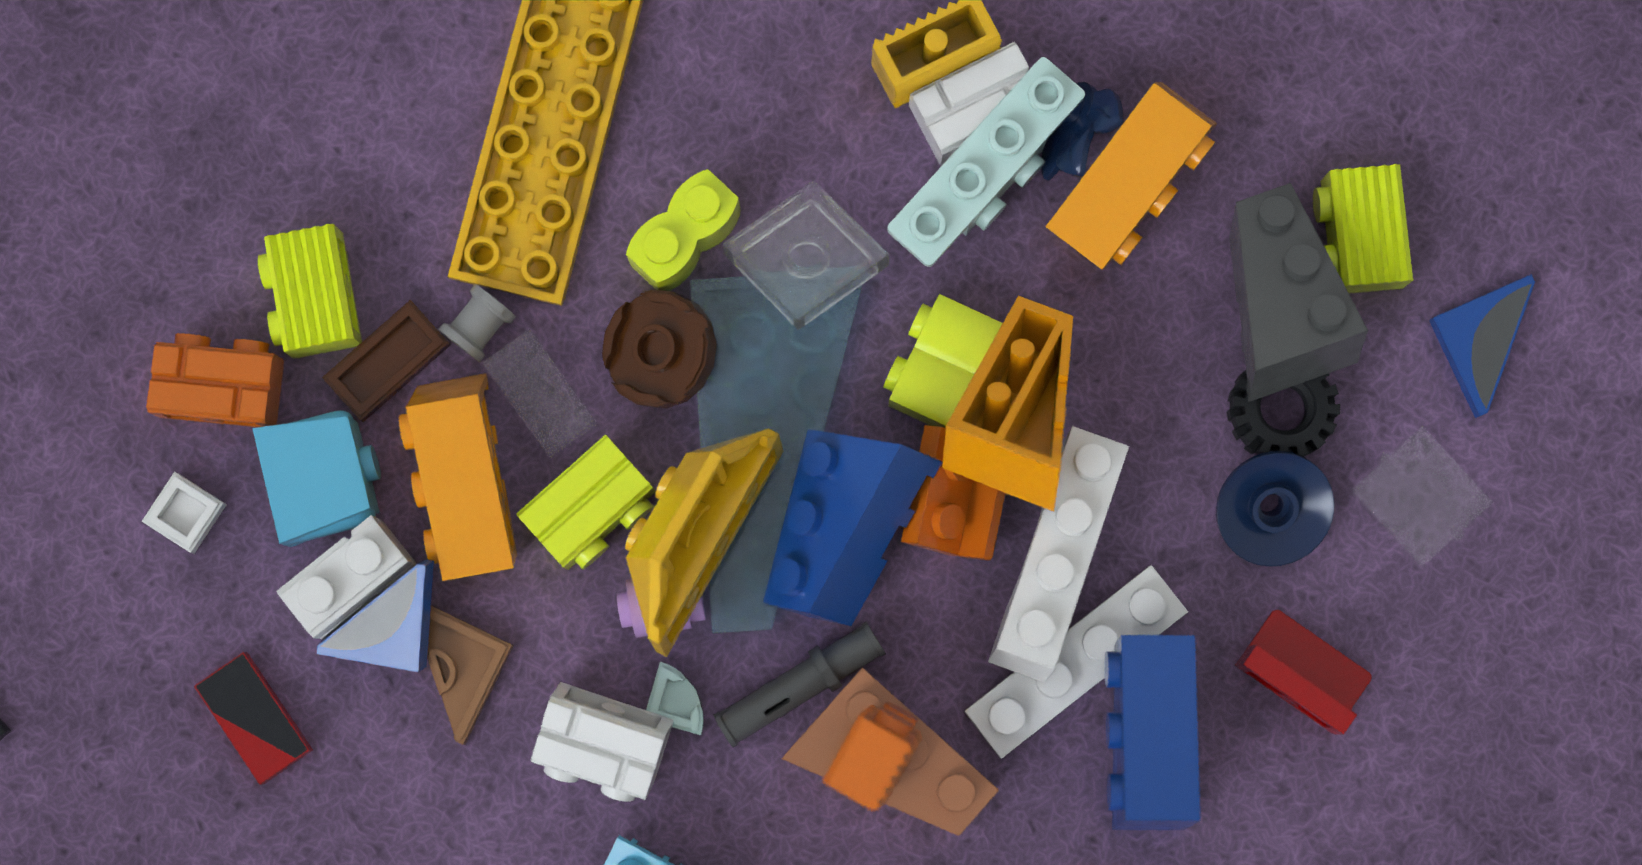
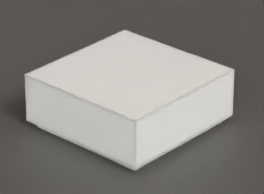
M174 472L141 522L188 552L195 554L227 504L184 476Z

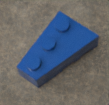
M808 429L763 603L800 615L852 626L887 563V560L882 555L899 525L906 528L915 511L909 507L926 476L934 478L943 461L902 444Z
M1121 635L1115 643V651H1106L1104 666L1106 688H1114V712H1107L1106 715L1107 749H1113V773H1109L1107 778L1108 810L1112 811V830H1185L1200 821L1195 635Z

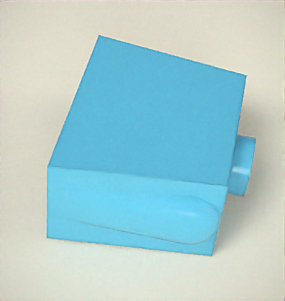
M343 410L333 411L286 424L252 428L279 544L293 547L309 540L352 530L370 515L375 517L377 513H380L372 482L381 479L379 461L373 445H363L359 424L349 412Z

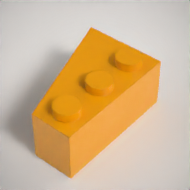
M487 373L418 385L406 405L407 413L399 415V428L405 450H415L419 471L411 473L414 499L418 508L427 506L431 529H425L423 532L427 559L433 560L434 564L439 563L442 581L512 569L517 557L505 480H502L495 448V444H498L496 426H491L484 395V391L489 390Z

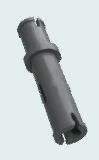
M865 621L861 624L862 626L822 650L819 646L814 647L808 651L810 655L808 659L772 681L765 683L759 689L723 711L713 714L730 745L734 748L742 740L778 718L785 716L788 712L827 688H830L832 692L842 687L840 680L876 658L886 655L868 623Z

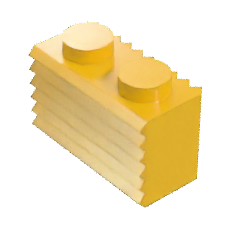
M958 0L957 4L949 2L947 9L938 7L936 14L928 12L925 20L917 17L915 25L906 23L904 30L896 28L894 36L885 33L883 41L875 38L872 46L871 65L894 108H897L909 102L910 93L998 50L1002 40L982 0Z

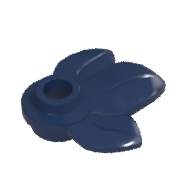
M1087 82L1076 83L1084 90L1085 96L1045 143L1041 156L1045 161L1041 168L1045 180H1051L1059 170L1076 177L1084 176L1088 152L1094 134L1111 132L1124 122L1121 100L1113 90L1103 89L1097 91L1094 86Z

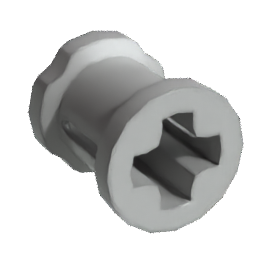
M474 284L469 290L472 295L470 301L450 324L443 323L438 330L480 363L485 357L483 352L485 345L504 323L511 324L516 316L492 295Z

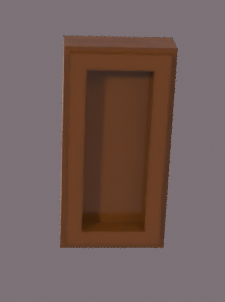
M409 300L322 378L357 418L364 422L451 344L419 308Z

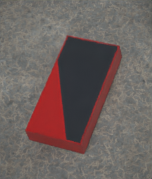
M248 652L241 653L194 686L259 785L267 783L313 751Z

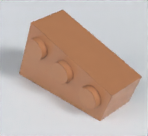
M861 668L781 759L825 777L859 714L870 707V705L883 708L885 702H890L918 719L914 728L921 732L923 740L916 747L917 751L912 755L910 763L904 769L905 772L898 779L899 783L892 790L893 794L884 804L959 836L999 789L864 668Z

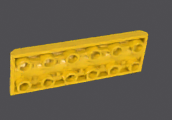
M643 0L521 1L447 276L449 279L476 284L559 306L563 305Z

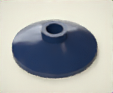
M1285 451L1262 453L1249 458L1237 466L1223 483L1216 503L1218 529L1225 543L1242 559L1261 566L1287 565L1304 558L1323 541L1330 529L1334 516V495L1327 477L1309 459ZM1271 494L1278 495L1279 500L1275 509L1272 511L1261 510L1260 505L1265 497Z

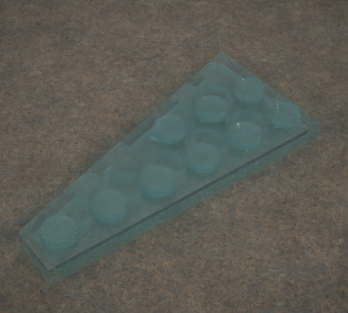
M866 268L690 280L691 300L700 305L712 322L717 342L714 368L704 387L697 392L701 448L769 428L779 433L784 451L709 582L712 634L773 629L778 607L763 603L807 430L825 431L866 275Z

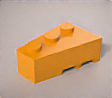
M1163 82L1153 83L1046 225V228L1100 269H1104L1112 259L1122 265L1143 238L1134 231L1148 212L1156 218L1160 216L1179 191L1171 184L1174 178L1185 165L1194 171L1215 144V141L1209 138L1208 135L1217 123Z
M1021 296L1017 297L946 424L942 468L1054 512L1061 471L1073 327L1072 315Z

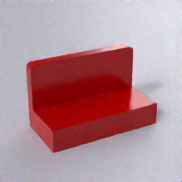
M1273 610L1235 664L1241 671L1327 731L1338 735H1344L1356 718L1357 714L1351 709L1372 679V675L1367 670L1280 610Z

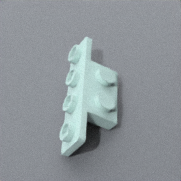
M1041 57L889 223L888 233L921 263L931 267L962 233L966 236L975 225L983 231L986 230L1006 207L1007 204L1000 197L1014 182L1021 188L1025 187L1043 167L1045 161L1039 154L1043 151L1047 139L1081 103L1085 96L1084 90L1046 57Z

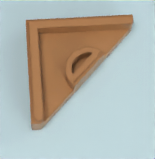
M431 605L427 659L439 695L442 697L454 733V740L465 745L514 645Z

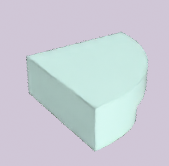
M660 662L646 711L673 719V728L702 735L704 715L697 690L682 672L666 663Z

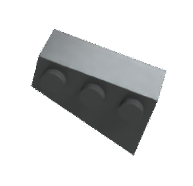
M1289 183L1236 202L1229 240L1236 301L1239 303L1242 329L1240 336L1242 352L1245 355L1248 402L1358 363L1368 329L1292 184Z

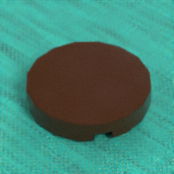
M649 290L639 294L642 296L635 298L632 302H625L615 311L605 330L602 357L605 369H609L611 378L615 382L611 383L619 394L637 405L667 409L687 402L704 387L714 368L717 342L712 322L699 304L682 294L672 291Z

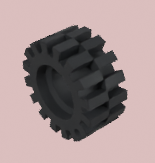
M1245 370L1236 379L1227 400L1230 402L1227 418L1228 422L1232 421L1234 430L1231 432L1236 440L1240 438L1246 445L1244 449L1250 454L1285 451L1305 457L1319 449L1326 443V438L1333 434L1337 424H1334L1335 417L1340 415V404H1335L1334 399L1339 394L1336 384L1330 386L1326 380V377L1330 374L1328 373L1290 387L1303 400L1304 416L1296 428L1278 430L1271 427L1264 420L1260 408L1262 398L1248 402L1246 388L1247 372Z

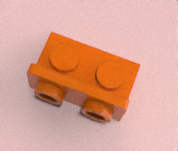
M924 425L919 452L943 461L946 428ZM941 464L934 478L926 476L909 508L914 510L915 513L907 527L903 528L901 542L946 555L989 561L994 554L1006 493L942 468Z

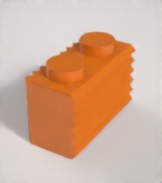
M885 702L883 708L870 705V707L859 714L826 773L823 782L871 811L880 809L893 794L892 790L899 783L898 779L905 772L904 769L910 763V758L917 751L916 747L923 740L921 732L914 728L918 719L890 702Z

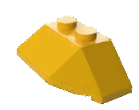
M768 428L686 453L678 468L670 466L662 476L655 493V497L659 501L648 520L641 517L633 526L625 545V549L629 551L626 560L647 635L657 653L665 657L668 656L784 452L779 433Z

